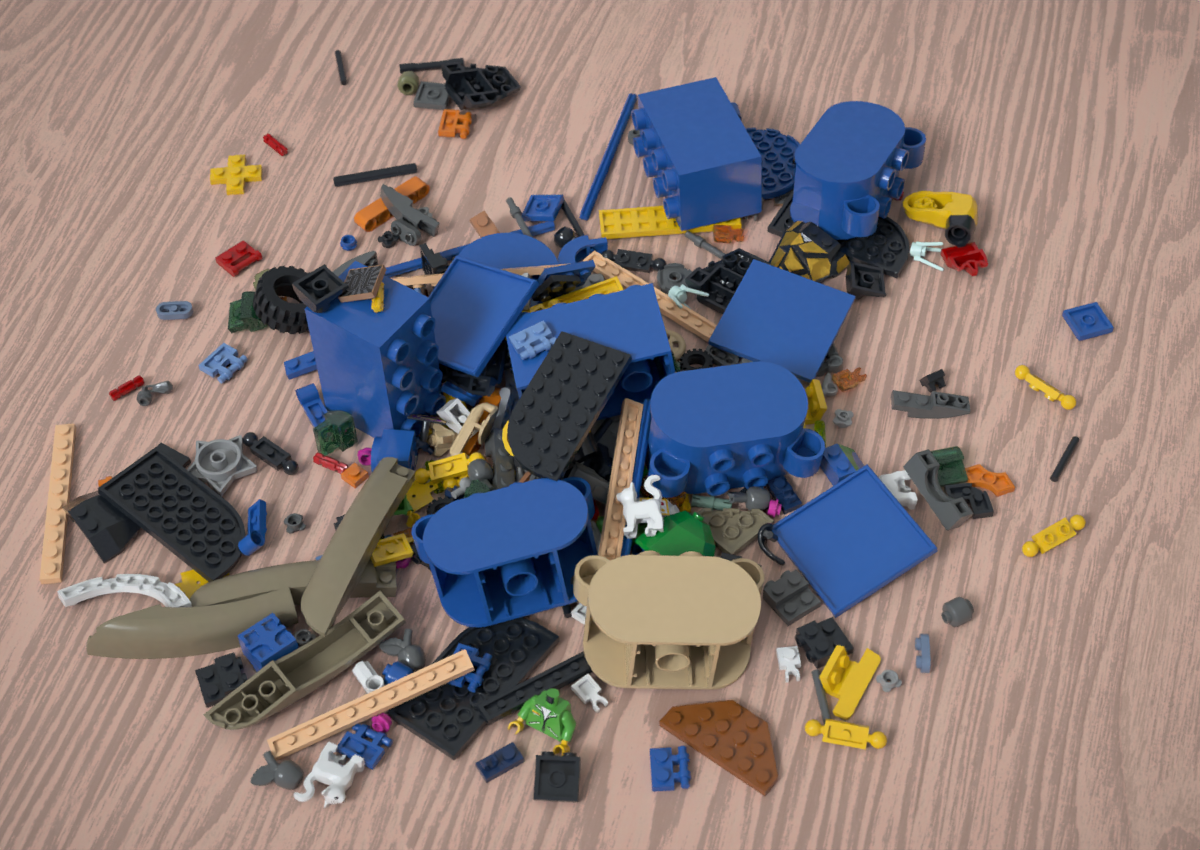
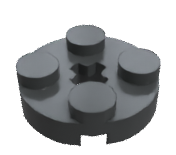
M679 263L667 264L664 266L665 269L657 272V285L665 294H669V290L676 285L688 287L685 283V278L692 273L690 269L688 271L684 268V265Z

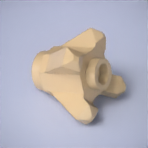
M430 423V428L433 431L428 436L427 443L433 446L435 456H441L451 448L458 433L440 424Z

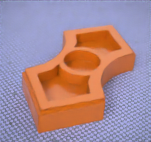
M980 464L961 470V475L966 483H972V487L988 489L996 497L1015 491L1014 484L1005 472H990Z

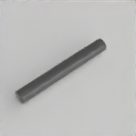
M813 670L811 673L825 726L826 718L831 719L825 690L819 678L821 675L820 670Z

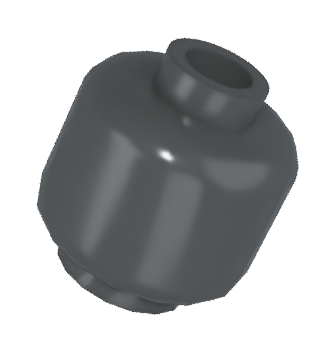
M956 597L944 603L941 616L946 624L949 623L953 627H959L972 619L974 609L968 599Z

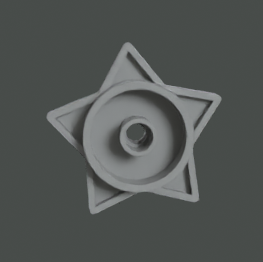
M242 435L229 440L217 439L210 442L197 440L195 461L187 469L203 483H207L220 496L224 495L235 479L258 471L256 465L243 455Z

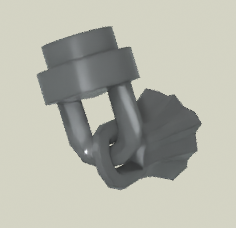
M164 381L154 385L143 386L142 391L137 394L139 405H149L152 402L151 393L169 394L173 389V385L170 381Z

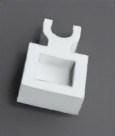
M798 647L776 648L779 669L786 670V683L789 682V675H795L796 681H800V674L797 669L801 668Z
M586 674L572 685L571 689L584 704L590 701L596 713L600 712V708L596 705L598 702L603 703L605 707L608 706V701L598 695L602 689L589 674Z

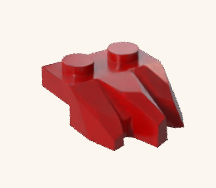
M975 242L967 243L964 247L953 246L941 249L940 254L946 266L959 272L965 270L971 276H977L978 267H988L987 256L983 249H978Z

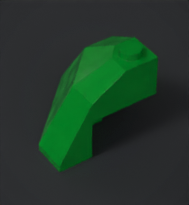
M682 511L668 515L663 518L664 532L657 530L656 536L647 537L644 532L635 540L645 551H655L662 556H680L685 552L691 551L698 552L702 556L714 557L715 542L710 526L703 521L704 517L695 511L693 514Z

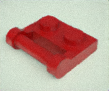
M244 240L215 257L216 263L233 277L253 262L263 259L262 254L258 250L253 249Z

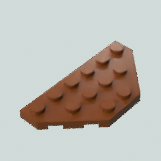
M734 700L673 706L659 721L660 727L762 795L766 796L778 781L768 722Z

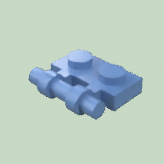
M544 320L509 336L511 344L522 360L536 357V354L539 352L550 350L556 341Z
M223 343L199 364V369L213 378L219 373L220 376L217 380L222 384L226 380H230L234 372L242 369L248 359L245 355L237 358L238 351ZM229 363L232 364L228 369L225 368Z

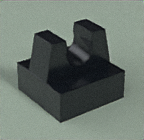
M943 369L919 380L922 387L925 386L930 393L936 391L934 384H937L939 389L946 386L943 378L945 376Z

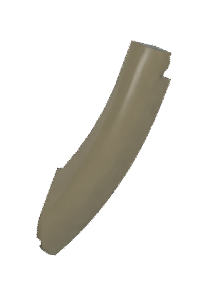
M386 457L379 461L343 517L303 593L301 612H303L305 622L311 629L324 637L361 580V576L388 523L414 483L415 471L398 465L397 458Z
M370 559L361 576V580L349 598L372 597L379 591L385 597H395L397 589L396 562L374 567ZM320 560L264 567L208 582L197 589L191 596L192 607L231 603L286 587L290 589L294 605H299Z
M286 587L226 604L200 607H162L161 604L121 615L96 628L97 632L93 636H89L86 649L88 655L124 659H164L196 656L241 647L238 635L272 613L275 614L280 623L285 627H290L299 622L290 589Z
M379 591L350 615L330 628L325 637L320 635L276 661L272 660L203 715L212 724L223 729L238 730L255 725L332 680L404 625L406 621L384 594Z

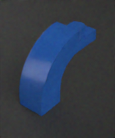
M584 235L569 241L558 255V264L578 263L593 251L602 254L603 251L608 250L607 238L589 240L588 235Z

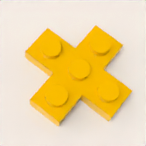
M245 155L228 156V167L211 168L210 170L211 185L226 184L227 195L244 194L245 182L262 181V165L246 166Z

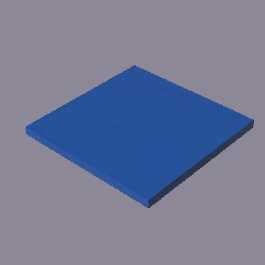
M456 255L429 295L432 317L435 319V340L439 346V364L479 377L539 286L537 280Z
M753 259L711 335L708 345L753 362L765 361L780 365L795 375L796 378L811 383L812 379L816 378L856 296Z
M868 464L775 523L772 532L778 536L777 543L835 618L938 552L935 544Z

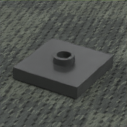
M421 81L413 104L414 107L444 110L447 108L450 95L445 90L444 83Z

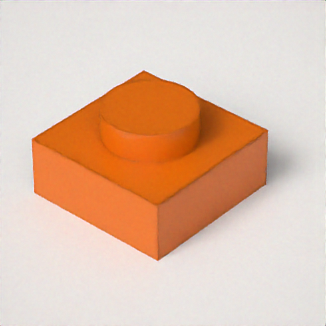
M355 462L341 473V479L354 488H357L369 477L368 472Z

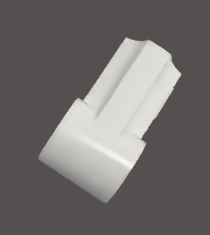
M360 661L352 669L353 674L367 694L385 686L383 678L375 672L368 661Z

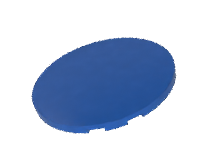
M756 127L746 128L761 155L763 200L778 197L794 188L796 165L792 164V161L800 143L790 135L781 134L778 130L770 128L761 130L756 129Z
M496 233L484 236L470 243L458 255L499 269L558 264L554 253L545 244L533 237L518 233ZM533 275L531 279L538 280L540 275ZM531 297L530 307L543 303L541 301H533Z

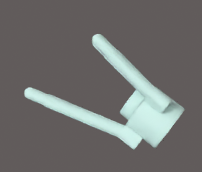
M912 242L910 256L914 257V261H920L935 269L944 271V268L921 258L922 256L925 257L926 251L941 252L943 248L927 246H942L943 242Z
M677 285L673 286L668 294L679 308L683 307L681 303L690 308L684 303L687 299L686 291L701 296H709L708 293L688 288L685 285L680 287Z

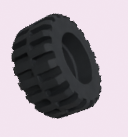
M279 266L278 268L269 269V271L262 274L254 294L253 308L263 324L269 325L272 330H279L280 333L296 334L298 332L301 334L306 332V330L309 331L305 313L307 306L295 293L292 283L310 272L307 273L302 268L296 269L295 266ZM279 296L290 297L300 303H289L282 300Z

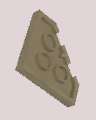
M702 508L697 512L704 517L703 521L710 526L715 546L723 553L737 555L756 540L762 525L765 523H772L774 525V520L760 509L739 511V509L723 508V511H711V508Z

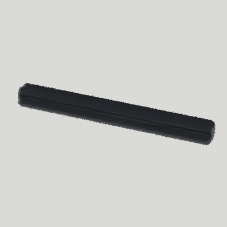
M415 163L341 175L333 177L335 187L402 176L417 173V166Z

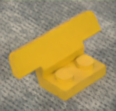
M812 379L809 386L806 387L808 410L803 428H806L808 424L819 423L827 410L820 380Z
M403 533L380 539L370 557L374 567L412 557L413 551L409 543L414 542L413 537L406 538Z
M837 645L819 676L825 693L839 699L832 712L841 719L848 720L851 718L881 661L880 656L870 649L866 648L861 660L857 663L849 660L844 646Z

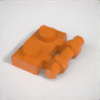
M444 109L438 135L442 137H455L456 133H460V138L465 139L470 131L469 125L472 123V114L466 112L465 115H460V110Z

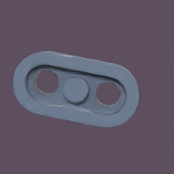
M188 301L162 302L157 305L156 313L158 318L162 320L187 319L192 316L193 308L192 304Z
M920 634L919 638H915V650H919V656H916V668L920 669V673H930L929 634Z

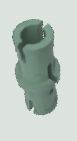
M695 494L692 496L691 507L711 508V511L713 509L723 511V508H732V503H730L729 499Z

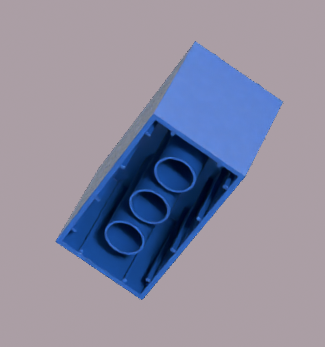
M717 77L638 94V109L631 111L635 130H640V136L633 138L634 150L638 158L644 157L643 166L647 178L655 177L653 178V187L657 198L665 197L663 199V206L667 219L675 218L681 231L762 212L761 155Z
M354 261L338 278L345 282L350 269L367 266ZM384 275L382 280L384 283V305L382 312L378 311V313H375L371 308L372 298L341 303L337 297L330 302V308L323 313H315L309 307H306L307 323L325 408L328 413L373 438L376 436L382 437L384 429L415 431V437L419 435L423 421L408 419L407 417L410 415L437 416L436 412L446 403V397L441 391L443 374L439 369V346L435 340V319L432 317L430 298Z
M653 283L642 286L632 285L625 290L605 295L595 294L588 299L568 304L558 303L551 308L531 313L521 312L506 334L519 398H521L550 350L539 352L536 354V357L522 360L511 344L509 336L543 320L556 339L561 331L630 354L632 361L597 420L620 415L622 402L625 398L641 404L644 403L645 399L651 400L653 390L658 382L664 377L675 373L671 348Z

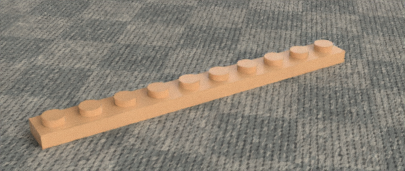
M593 251L583 260V262L593 260L596 265L593 272L601 273L606 280L617 276L624 290L632 285L642 286L649 284L610 259L604 258L596 251ZM654 287L661 314L708 342L717 325L682 303L683 307L679 308L667 294Z
M567 264L506 268L502 270L518 275L528 273L529 278H533V275H541L545 268ZM443 274L393 277L391 279L405 286L413 285V288L424 287V284L431 283V286H436Z
M627 398L622 402L598 556L605 557L610 561L621 556L624 536L623 528H625L626 520L623 515V505L617 500L616 496L623 489L629 488L632 482L643 404Z
M75 423L55 425L39 579L41 584L62 582L68 515L62 507L68 504L70 500L76 436Z
M466 649L267 739L272 755L278 761L475 669Z

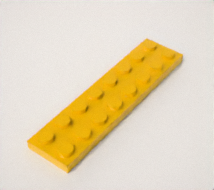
M664 206L599 210L601 238L606 237L607 239L684 234L686 231L698 233L741 229V219L735 218L681 231L678 223L674 222L676 221L675 218L667 219Z

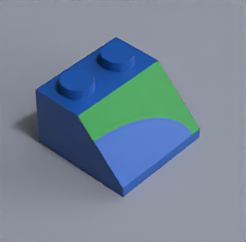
M837 443L825 448L820 467L834 486L864 467V464L853 449Z

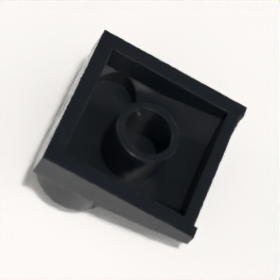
M850 261L845 276L847 293L856 296L855 299H861L863 295L886 297L884 269Z
M325 264L292 283L299 299L315 313L327 311L330 308V302L349 288L348 284H345Z

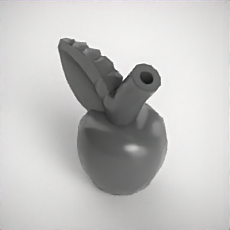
M476 459L470 462L468 465V477L472 484L478 486L479 493L496 490L490 483L493 479V469L490 464L484 459Z
M750 487L746 493H727L730 503H745L746 508L750 511L751 509L763 511L770 505V492L762 487Z
M405 629L403 641L398 638H390L379 644L380 649L390 656H397L398 661L410 667L413 673L425 667L426 659L423 649L417 644L412 645V629Z
M271 751L265 752L263 756L268 765L261 766L256 770L251 778V784L266 786L274 781L281 788L288 790L296 789L304 776L302 769L291 760H284L279 764Z

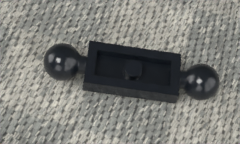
M618 249L617 255L611 250H605L601 254L604 258L614 261L626 270L650 273L651 267L658 272L665 269L664 266L667 265L663 258L653 260V254Z
M248 432L244 435L243 443L250 447L251 453L272 468L279 471L283 467L287 475H294L298 472V463L291 459V455L272 441L264 436L258 440V436L253 432Z

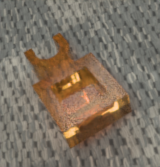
M714 225L712 229L714 242L732 243V240L743 242L745 238L742 235L743 229L732 230L731 226Z
M859 367L854 372L846 369L835 373L831 380L844 392L857 387L859 382L865 381L867 375H859L861 371Z

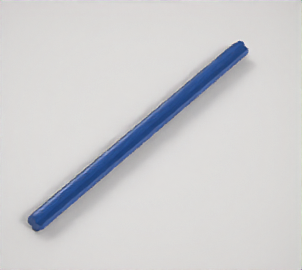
M630 93L626 99L580 212L581 220L587 221L591 215L630 118L631 111L637 101L636 94Z
M547 221L529 226L528 229L533 237L554 231L555 224L553 221ZM521 229L515 230V231H512V232H508V233L523 234L522 231H521ZM469 244L439 253L442 258H446L449 261L456 257V255L458 256ZM421 258L386 267L385 275L390 278L421 269Z
M645 399L643 403L632 476L637 499L640 495L652 419L650 410L651 400ZM626 535L623 536L621 556L630 555L632 538L627 539Z

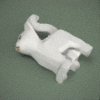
M906 470L883 474L878 477L902 506H907L910 510L915 509L917 496L915 492H911V487L905 486L904 481L911 479Z
M651 475L647 477L644 483L647 492L654 495L653 499L636 502L637 493L633 482L630 483L629 488H625L621 493L617 494V500L623 505V515L627 523V527L623 528L627 539L637 537L638 523H648V527L645 528L647 537L656 536L657 530L664 532V519L661 514L662 494L659 489L652 485L653 482L660 480V476Z
M328 742L321 751L312 772L305 778L304 787L306 793L295 792L294 798L300 802L310 800L315 792L313 782L318 781L329 785L321 792L325 797V808L330 804L345 803L347 798L345 791L352 785L354 775L364 770V758L355 754L343 766L341 764L346 762V755L336 756L333 752H336L338 745Z

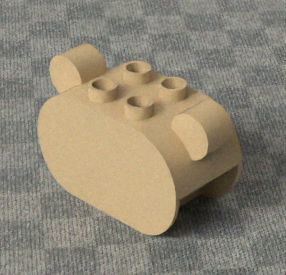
M643 551L638 555H625L611 561L598 555L587 556L581 559L576 565L574 573L573 592L578 602L587 607L583 650L588 665H590L591 670L601 680L619 688L712 690L721 689L733 684L742 676L749 662L751 640L761 611L760 596L764 584L762 568L750 559L739 558L729 561L720 557L702 556L700 553L692 551L685 552L680 556H662L655 551Z

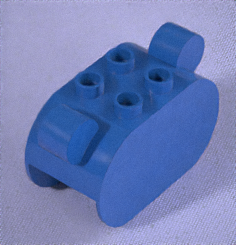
M847 101L829 107L795 152L793 202L790 207L792 220L794 222L803 221L804 223L813 222L835 240L872 235L877 229L878 217L884 219L887 217L892 204L891 198L899 199L903 192L905 179L899 178V172L904 169L916 168L922 164L926 145L925 134L916 128L905 127L899 115L879 104L864 101Z
M757 361L676 372L660 380L653 390L650 402L652 419L645 463L649 470L648 477L651 475L660 476V480L653 482L652 485L661 491L662 497H675L681 493L699 494L706 492L711 496H718L733 488L746 487L748 489L754 486L763 488L769 480L787 473L798 478L811 477L818 472L821 466L825 442L817 432L803 428L808 410V398L805 389L795 375L780 365Z
M569 477L558 481L548 478L534 479L527 482H516L508 487L486 493H475L467 498L449 503L435 514L420 518L413 525L411 532L420 560L430 566L444 611L452 620L468 627H486L578 601L574 596L573 584H570L576 565L587 556L598 555L590 521L595 514L591 487L586 480L579 477Z

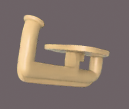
M481 403L473 408L450 448V455L454 456L463 453L462 451L475 429L480 431L478 441L482 445L493 427L499 407L490 403ZM484 410L490 413L481 425L477 424Z

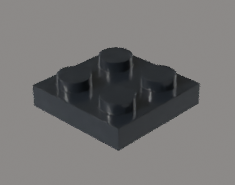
M551 275L535 290L532 300L546 302L568 294L581 282L579 275Z

